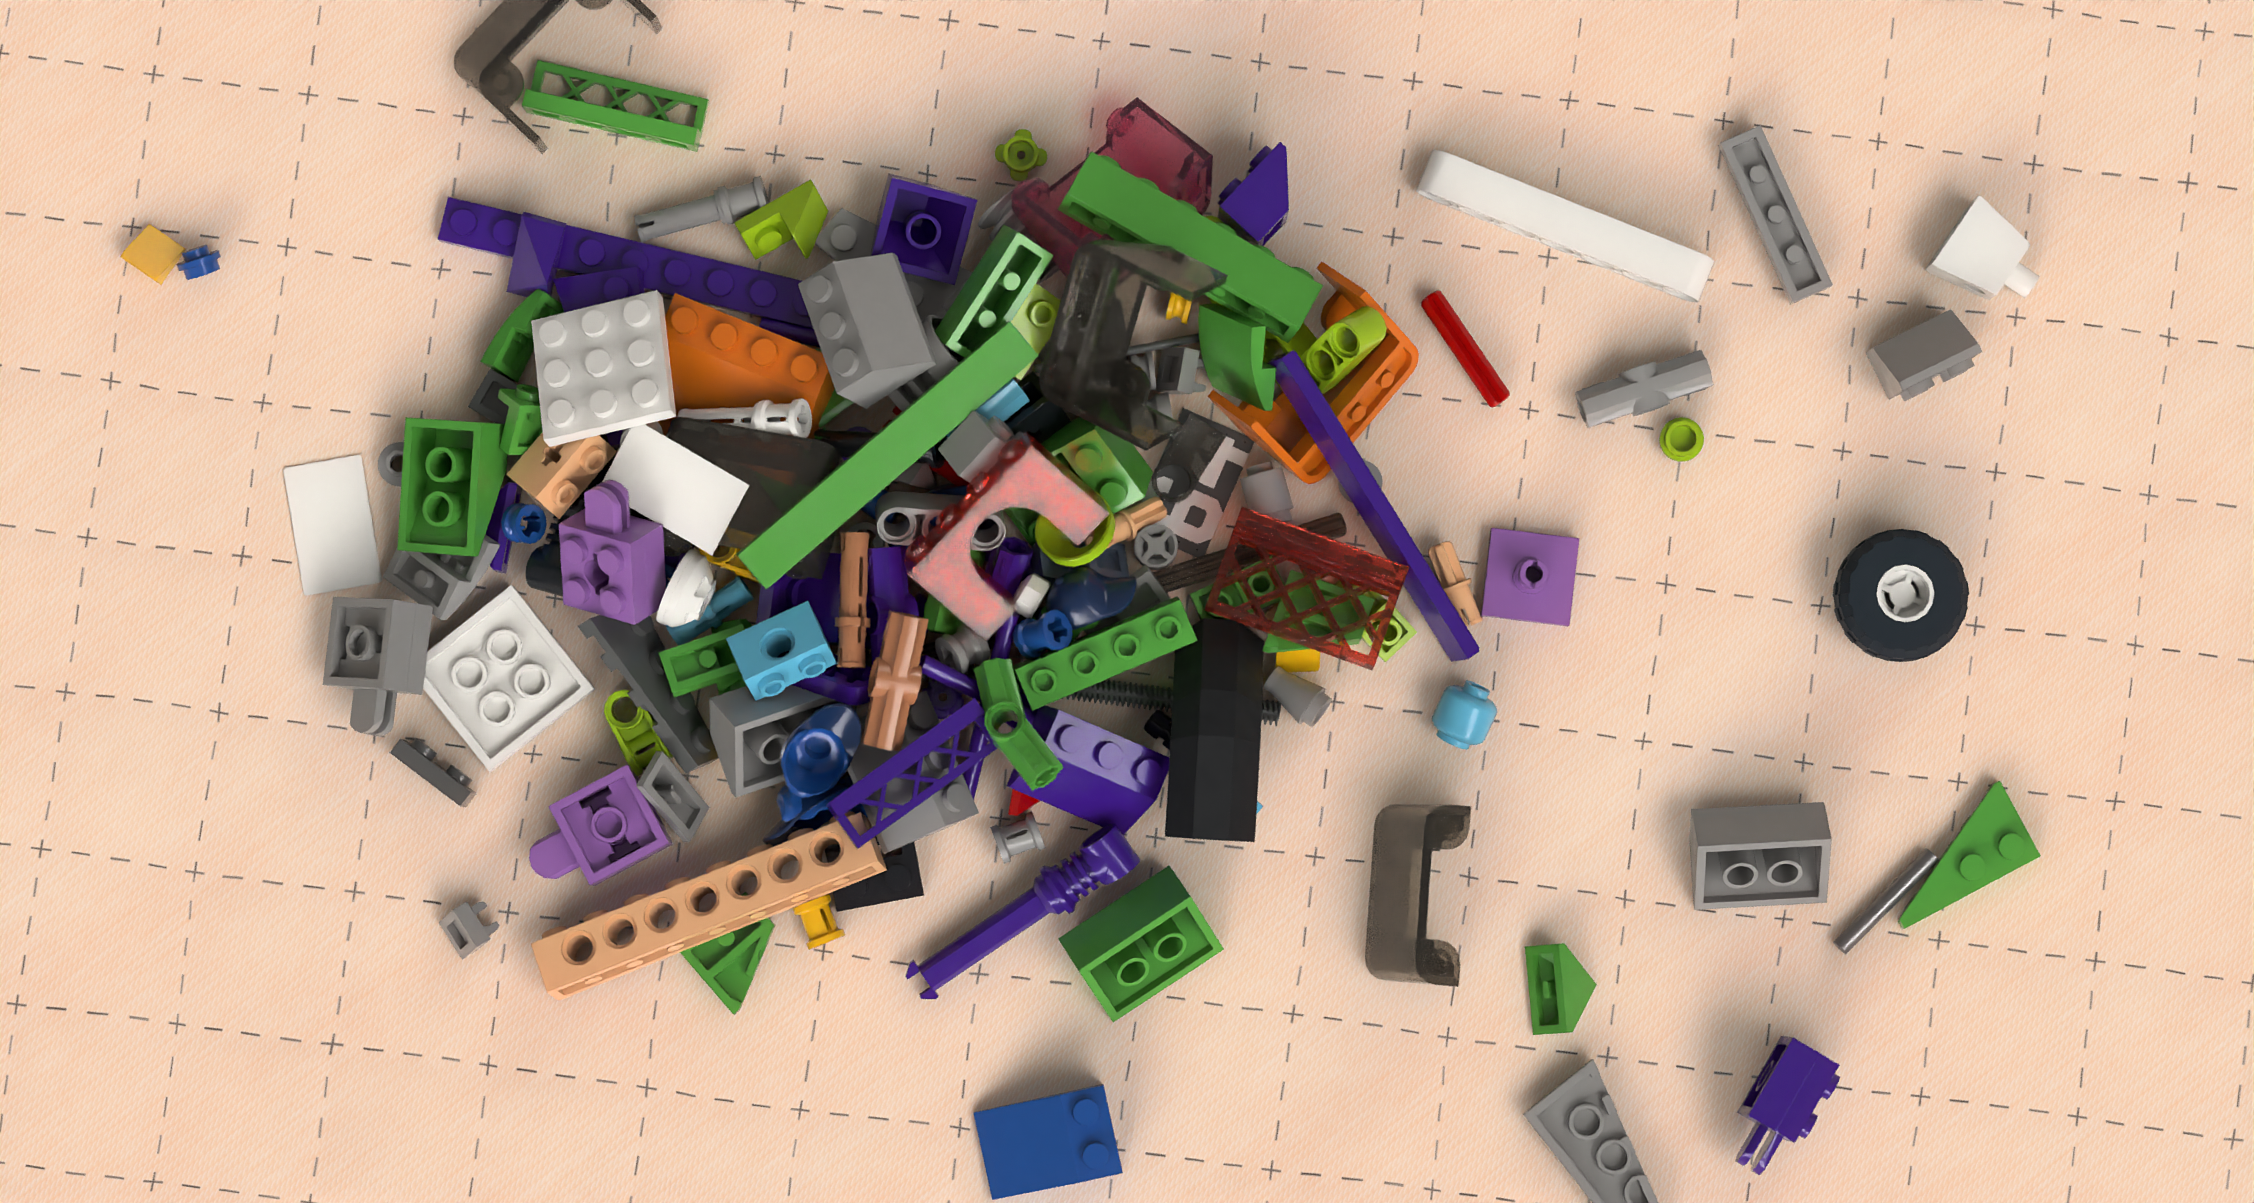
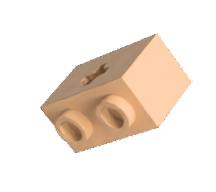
M542 432L506 475L560 519L617 451L599 435L549 447L543 440Z

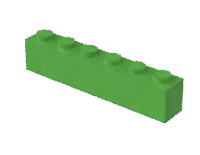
M1092 151L1083 163L1057 209L1233 312L1265 325L1266 331L1287 343L1290 342L1300 329L1323 286L1316 282L1306 270L1299 267H1290L1275 258L1273 252L1268 248L1257 244L1252 245L1237 236L1230 226L1220 222L1214 223L1199 214L1192 204L1171 198L1161 192L1159 187L1146 178H1137L1121 169L1119 163L1105 155H1097Z

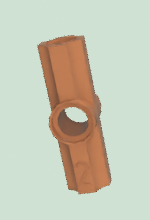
M889 611L883 633L880 656L875 658L869 676L868 696L871 698L861 743L880 749L901 751L910 705L915 703L920 689L922 667L919 665L929 619L913 614Z

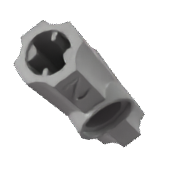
M1698 350L1659 364L1650 362L1618 374V378L1577 391L1575 395L1581 417L1586 427L1590 428L1629 414L1637 416L1670 404V400L1705 390L1714 384L1708 361L1702 350Z

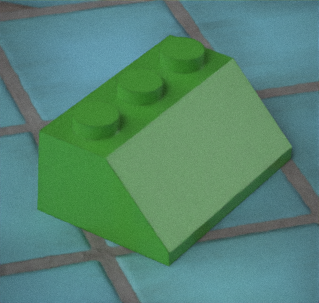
M1170 865L1058 938L1113 1023L1224 950Z

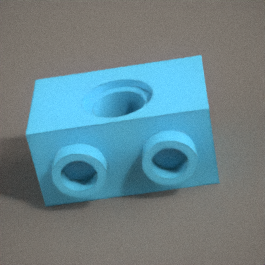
M808 601L726 638L741 675L755 701L764 697L775 696L781 693L785 687L805 678L816 677L822 674L826 668L837 664L820 623ZM789 651L787 655L777 658L781 653Z

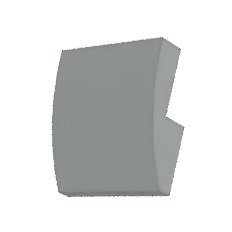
M485 534L478 557L399 551L396 548L383 578L418 604L433 606L432 614L440 620H447L476 587L495 557L500 544Z

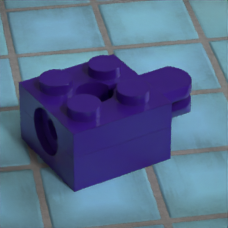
M1781 1036L1737 1113L1754 1122L1755 1125L1738 1152L1736 1162L1742 1166L1748 1163L1767 1130L1770 1133L1751 1167V1171L1757 1175H1760L1766 1169L1782 1139L1793 1143L1796 1142L1799 1136L1805 1139L1818 1118V1115L1812 1113L1821 1098L1827 1100L1832 1095L1840 1080V1076L1835 1074L1840 1065L1793 1037Z

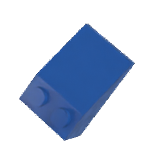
M1104 1084L974 1112L992 1200L1123 1173Z

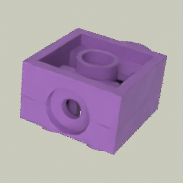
M606 480L584 493L585 509L559 523L563 604L635 625L658 611L666 591L663 524L631 516L629 512L628 490L615 480Z
M627 764L548 806L560 829L539 839L530 849V864L538 875L543 878L557 879L580 867L589 885L596 886L673 845L655 808L636 787L640 779L635 775L630 765Z

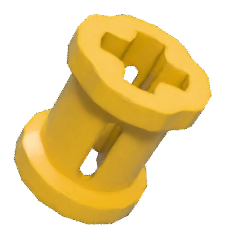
M829 894L793 908L794 914L800 915L809 941L806 943L808 950L845 936L844 930L838 929L829 906L831 901Z

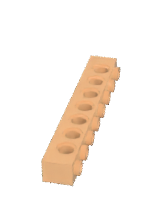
M848 811L845 814L860 836L872 828L869 820L861 812L855 814L853 811ZM832 817L829 820L830 824L817 830L804 828L795 831L788 836L789 841L774 847L771 844L755 847L747 852L746 858L731 863V861L715 863L706 868V874L690 880L689 877H682L672 880L664 886V891L649 896L647 893L638 894L626 899L623 902V907L608 912V910L592 912L583 917V923L567 929L566 926H559L549 929L541 935V940L531 943L546 992L558 1001L678 954L681 951L698 946L884 872L887 869L876 838H872L857 849L837 820ZM833 844L840 845V854L837 859L830 863H823L822 854L824 850ZM790 861H798L799 869L796 875L790 879H781L783 866ZM750 877H757L758 884L755 891L750 895L741 896L740 886L743 881ZM715 893L716 903L714 907L707 912H699L700 900L707 894ZM667 910H674L675 918L673 923L667 928L659 929L658 919L660 915ZM627 926H633L634 934L632 939L624 945H618L617 936L620 930ZM592 942L593 949L591 955L586 960L578 962L576 960L578 948L584 943Z

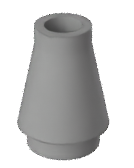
M1280 666L1271 673L1264 684V688L1281 703L1299 724L1304 722L1310 727H1313L1320 720L1332 701V698L1325 694V688L1291 674Z

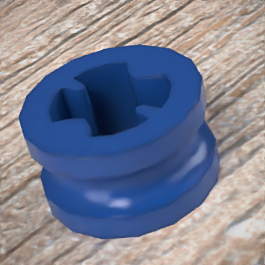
M514 503L505 510L501 521L505 537L516 543H536L544 535L547 526L544 511L534 504ZM523 516H526L523 520L528 522L526 530H523L525 526H521Z

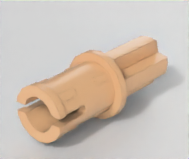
M1154 496L1128 510L1122 509L1113 514L1115 518V531L1106 549L1124 540H1134L1137 537L1138 531L1167 516V509L1163 501L1159 497ZM1084 529L1082 531V534L1085 535L1083 540L1086 546L1094 538L1095 531L1093 529Z
M1446 541L1432 546L1428 549V554L1439 583L1466 627L1469 626L1463 609L1466 611L1471 626L1483 621L1468 585L1472 583L1471 578L1466 579L1453 543Z

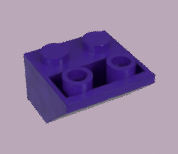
M1281 142L1273 150L1266 145L1249 163L1250 168L1247 172L1250 174L1242 182L1236 177L1219 195L1218 218L1224 224L1230 226L1237 236L1252 245L1264 246L1287 220L1289 211L1287 147Z

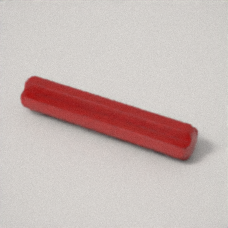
M1437 290L1426 296L1421 301V307L1487 404L1493 408L1508 399L1510 396L1509 390L1443 293Z

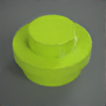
M1684 417L1670 420L1662 428L1659 436V444L1663 453L1671 460L1678 462L1689 461L1696 457L1704 443V436L1700 426L1695 421Z

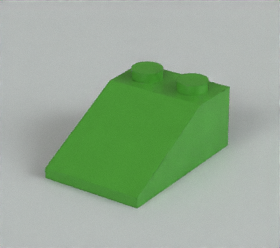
M405 417L397 550L478 557L507 469L508 454L499 448L505 424Z

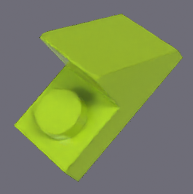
M810 179L734 223L755 260L777 249L793 238L805 259H808L828 214V209Z

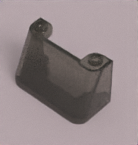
M674 418L666 435L667 438L749 485L718 544L739 549L745 547L843 463L840 452L834 446L823 441L693 418ZM663 527L664 555L676 557L682 553H687L691 549L692 543ZM837 529L785 574L794 579H806L807 577L822 579Z
M1393 804L1383 808L1376 816L1373 831L1365 963L1370 974L1377 979L1459 987L1460 958L1458 952L1448 942L1426 939L1432 851L1439 852L1440 850L1454 849L1466 840L1470 829L1471 806Z

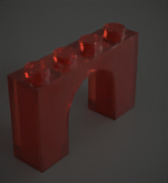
M1027 432L1018 441L1016 439L1010 440L998 454L997 459L999 461L987 473L985 471L978 473L967 487L968 493L956 505L951 503L945 507L936 519L937 525L926 537L923 535L918 536L905 552L904 563L907 574L985 641L1017 609L1012 594L980 568L970 555L972 538L979 525L997 511L1013 507L1027 508L1042 514L1079 546L1109 515L1104 499Z

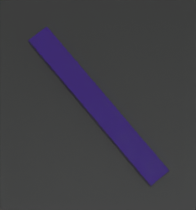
M1292 350L1280 354L1267 362V364L1276 367L1275 379L1451 662L1467 660L1480 651L1478 644L1297 352Z

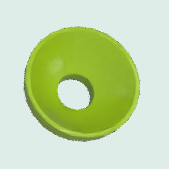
M1083 488L1067 490L1051 499L1042 509L1035 526L1036 541L1042 552L1055 563L1072 567L1084 565L1100 556L1109 546L1115 531V518L1109 504L1097 492ZM1093 529L1095 535L1089 545L1082 548L1073 546L1074 538L1080 531Z

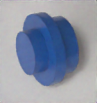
M203 245L183 252L184 261L177 264L178 270L184 271L186 279L190 280L219 270L220 266L217 259L221 256L219 250L210 252L208 246Z

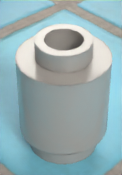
M1272 462L1246 468L1248 476L1240 479L1250 518L1251 520L1256 519L1258 529L1291 521L1290 510L1293 509V504L1283 469H1273Z

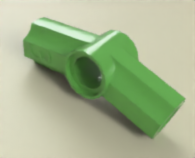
M995 658L983 661L980 666L974 668L985 712L984 719L987 731L995 747L1003 752L1032 791L1036 788H1044L1056 779L1063 766L1026 719L1012 660ZM1007 721L1018 722L1013 731L1009 733L998 732L999 727Z

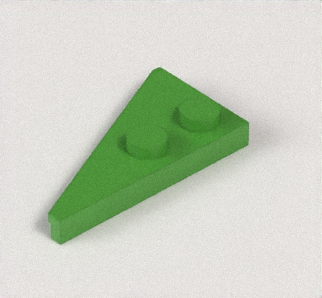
M2001 781L1990 785L1982 801L1972 815L1964 822L1961 831L1954 841L1950 842L1919 891L1908 902L1898 921L1902 929H1906L2041 856Z

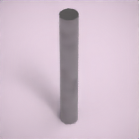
M1926 848L1833 942L1836 947L1846 955L1939 859Z

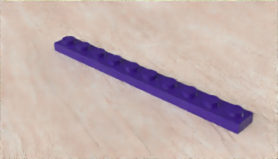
M448 197L438 240L443 243L513 259L522 214ZM566 225L557 270L583 275L639 267L643 270L644 290L646 291L657 290L660 294L674 297L676 293L701 304L813 328L798 286L802 280Z

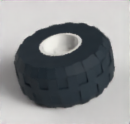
M1905 529L1887 530L1877 533L1853 548L1843 560L1838 570L1833 586L1834 611L1837 621H1839L1848 639L1872 657L1894 662L1915 661L1928 657L1951 641L1965 619L1968 609L1969 587L1963 571L1964 568L1959 559L1949 550L1948 546L1927 533Z

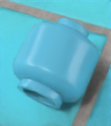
M1466 680L1464 686L1451 685L1446 687L1432 716L1433 724L1438 729L1436 735L1443 741L1465 750L1469 749L1470 745L1483 743L1497 715L1496 705L1488 699L1490 691Z

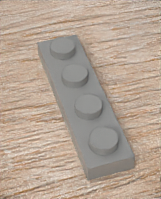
M1761 125L1721 142L1718 146L1790 305L1830 288L1833 284Z

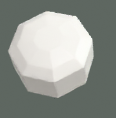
M1036 573L1025 578L1014 594L1012 601L1013 610L1026 618H1032L1051 586L1050 582Z

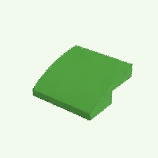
M1214 303L1199 305L1200 349L1203 364L1213 388L1264 411H1271L1273 408L1276 367L1263 362L1266 326Z

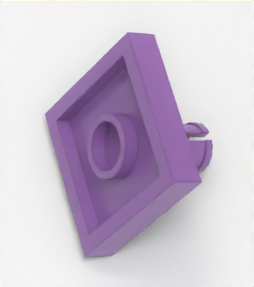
M1491 528L1480 616L1568 627L1570 625L1579 538Z

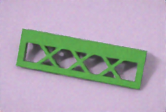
M538 60L531 90L526 89L522 107L530 114L697 152L709 99ZM545 73L563 76L572 90L562 97L541 92ZM571 79L584 81V83L575 87ZM595 84L607 87L614 101L604 107L590 104L583 100L580 93ZM613 88L628 92L618 97ZM637 94L649 96L657 110L648 116L627 112L623 103ZM656 98L671 102L661 107ZM680 104L697 107L693 127L670 122L665 113Z

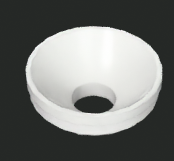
M690 549L676 568L661 600L656 617L657 622L673 628L689 623L694 619L699 621L713 597L717 581L713 579L712 570L707 558L699 554L698 551Z

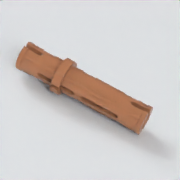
M841 533L839 617H835V627H839L837 667L866 668V628H870V618H867L866 607L869 533Z

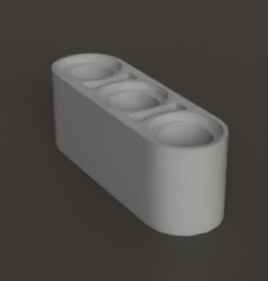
M894 491L882 495L875 506L877 532L881 539L894 545L986 551L998 547L1004 541L1006 535L1005 522L1000 505L993 499L986 497ZM893 512H900L907 516L904 521L897 524L888 523L884 520ZM938 515H945L951 518L948 524L941 527H936L929 523L932 518ZM982 518H989L995 521V524L989 529L981 530L974 527V524Z

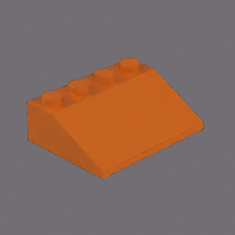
M675 293L665 315L676 417L658 421L662 427L663 435L793 488L812 446V439H815L814 432L819 429L821 417L835 389L823 353ZM795 399H805L810 406L812 414V427L808 437L804 439L794 438L793 435H775L773 439L762 440L756 437L755 434L691 435L683 437L677 427V416L681 409L754 407L761 400H770L774 404L792 403ZM781 417L780 421H786V417ZM713 419L711 424L734 423V419Z

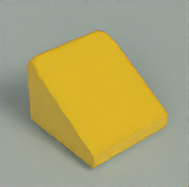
M148 224L120 257L162 285L186 249L151 224Z
M1321 648L1276 652V668L1280 666L1287 672H1316L1320 668Z

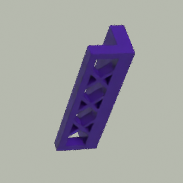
M975 698L826 805L857 849L997 749L985 726L983 716L985 712ZM972 722H975L989 741V744L976 753L957 750L960 731ZM953 737L951 749L939 747ZM931 752L950 755L948 772L940 779L921 776L923 758ZM956 756L968 758L954 768ZM917 763L915 775L903 773ZM894 778L914 781L911 800L904 805L884 802L887 783ZM920 782L932 784L918 794ZM881 788L879 801L866 799ZM858 804L878 807L875 826L861 836L845 816L848 811ZM883 808L896 810L881 821Z

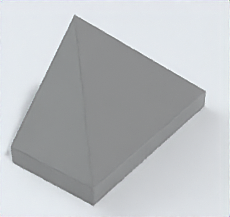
M656 751L636 787L683 842H690L710 807L663 751Z

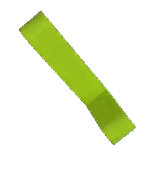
M1205 216L1214 223H1223L1219 218L1215 216ZM1209 298V300H1210L1212 303H1214V304H1216V305H1219V306H1221V307H1223V308H1226L1225 306L1221 305L1220 303H1218V302L1214 301L1213 299ZM1362 306L1333 324L1318 339L1304 322L1289 343L1266 331L1263 362L1267 363L1280 354L1292 350L1296 351L1319 390L1324 394L1335 387L1384 339L1386 335L1385 321L1374 308Z

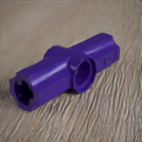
M906 546L868 548V596L866 598L867 618H870V628H866V633L870 635L872 665L875 658L880 656L883 633L889 611L903 612L916 616L919 614L915 598L912 594L908 593Z

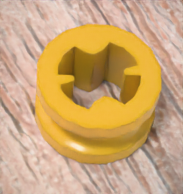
M1174 281L1165 320L1171 321L1172 318L1178 317L1181 319V323L1187 324L1195 291L1194 288L1190 286L1182 288L1179 282Z

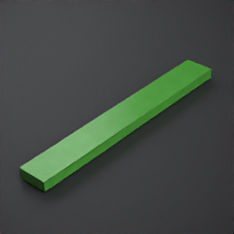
M1007 321L736 553V556L767 590L965 420L973 410L975 411L1039 355L1011 321Z

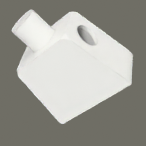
M1981 196L1976 197L1970 203L1925 269L1930 274L1989 300L1997 295L2003 285H2006L2025 298L2040 277L2019 263L2030 247V243Z

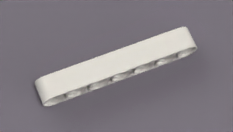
M1432 150L1416 190L1417 193L1430 200L1690 302H1699L1714 264L1712 258L1698 251L1440 150Z

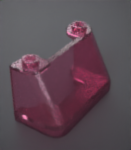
M1138 97L1124 108L1119 107L1114 110L1106 122V144L1094 153L1114 159L1119 163L1121 169L1137 178H1146L1159 187L1161 192L1171 198L1192 204L1198 210V213L1203 216L1211 200L1213 155ZM1084 160L1050 187L1047 182L1039 177L1022 181L1011 194L1012 211L1037 243L1054 255L1051 260L1075 290L1088 300L1095 301L1108 293L1147 261L1119 246V243L1107 233L1100 235L1057 210L1085 162Z

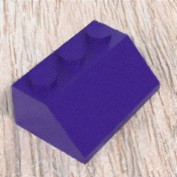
M1045 705L1038 708L1032 726L1060 761L1063 769L1057 774L1056 779L1044 788L1040 787L1032 791L1016 769L1013 768L1006 785L1009 788L1101 827L1115 823L1124 835L1157 800L1169 771V757L1064 711Z

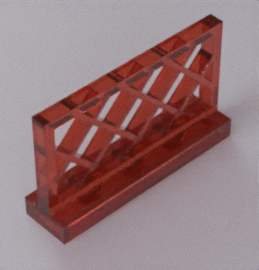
M1241 507L1204 610L1373 670L1409 566ZM1240 543L1256 549L1262 563L1242 571L1234 556L1237 544ZM1268 554L1274 555L1276 557L1270 559ZM1284 561L1296 563L1304 578L1284 586L1274 566ZM1229 566H1231L1234 575L1225 578ZM1310 569L1318 572L1312 574ZM1267 570L1276 590L1256 598L1246 578ZM1326 576L1335 577L1340 580L1346 593L1326 601L1316 581ZM1236 582H1239L1248 599V602L1237 607L1217 601L1221 589ZM1351 584H1354V585H1357V586H1360V587L1354 589ZM1309 585L1318 605L1298 613L1288 593ZM1368 591L1387 596L1388 600L1384 610L1370 616L1367 615L1358 598L1359 595ZM1281 597L1290 617L1279 622L1267 619L1260 605ZM1350 600L1360 620L1340 628L1330 608ZM1253 609L1255 614H1252L1247 611ZM1323 612L1332 632L1322 637L1310 635L1302 620ZM1380 620L1377 631H1375L1372 623ZM1295 624L1297 629L1288 626ZM1364 627L1372 641L1369 654L1366 655L1352 650L1344 635ZM1336 639V640L1338 641L1339 645H1338V644H1335V643H1333V642H1330V641Z

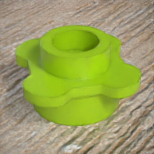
M1019 129L1006 144L997 146L995 158L998 162L1005 163L1014 181L1022 182L1027 179L1028 173L1036 166L1041 167L1047 162V152L1037 147L1036 143L1032 140L1030 131ZM1020 151L1024 152L1025 158L1018 159L1017 153Z

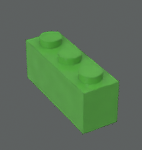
M1003 224L935 330L942 344L965 358L1007 321H1012L1054 255L1018 231Z

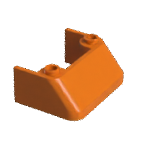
M1321 262L1317 266V270L1336 290L1331 298L1326 301L1321 312V325L1325 330L1362 306H1369L1377 310L1383 317L1386 325L1384 339L1335 387L1323 394L1350 440L1354 443L1414 372L1418 363L1419 353L1416 346L1366 290L1324 262ZM1214 390L1207 396L1239 430L1304 483H1316L1323 479L1331 470L1328 462L1283 391L1273 400L1271 411H1264L1244 401L1237 407Z

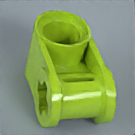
M620 690L608 697L604 706V714L618 740V745L627 763L631 766L635 775L639 776L643 774L642 769L648 766L656 751H663L669 759L673 755L653 730L652 725L655 719L649 711L638 707L637 715L631 722L623 723L617 719L614 713V706L620 698L629 697L627 693L630 691ZM653 743L656 744L655 747L645 751L640 755L638 754V752L643 748Z

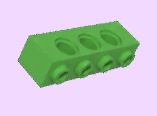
M1176 596L1081 636L1070 642L1066 648L1048 650L1037 658L1027 659L1013 666L1033 711L1196 642L1197 638L1181 600Z

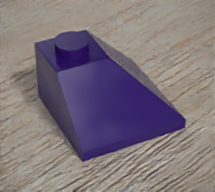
M889 173L877 216L870 256L894 253L898 257L903 272L955 285L977 199L932 184Z

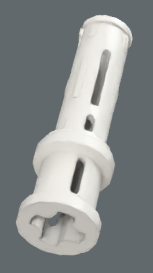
M795 399L792 403L774 404L770 400H761L754 407L681 409L677 416V427L683 437L691 435L755 434L756 437L762 440L773 439L775 435H793L794 438L804 439L808 437L812 427V414L810 406L805 399ZM786 417V421H780V418ZM734 419V423L711 424V420Z

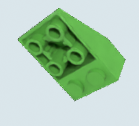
M1102 404L1069 422L1038 446L1039 450L1035 455L1046 469L1011 507L1001 502V507L1032 547L1036 542L1035 526L1037 518L1045 505L1058 494L1076 488L1090 489L1103 496L1111 507L1113 514L1146 496L1153 471L1105 405Z

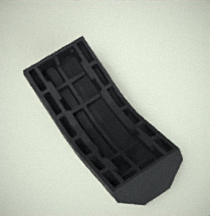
M1203 618L1192 625L1197 641L1175 650L1165 837L1255 842L1264 659V651L1262 650L1264 641L1239 620Z

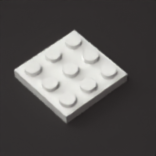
M657 290L531 321L543 440L549 447L676 417L663 297Z
M510 585L427 652L423 689L489 772L495 770L595 690L513 585Z

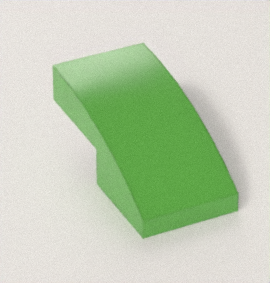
M537 289L507 318L494 336L480 362L505 378L518 382L534 350L531 321L564 313L562 304L542 290Z

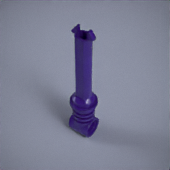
M1115 823L1108 824L1089 836L1079 846L1081 854L1078 855L1075 851L1071 853L1070 857L1072 860L1068 861L1066 858L1061 860L1062 867H1059L1057 864L1052 867L1042 866L1039 869L1041 874L1034 879L1031 889L919 965L916 964L914 959L910 961L905 974L906 978L909 979L918 972H921L930 985L929 988L919 994L920 998L937 999L939 997L936 992L937 989L1049 913L1061 914L1065 910L1069 914L1075 911L1076 903L1081 900L1079 897L1080 893L1086 897L1090 894L1089 887L1094 891L1099 888L1098 881L1103 885H1108L1119 880L1134 869L1140 862V858Z

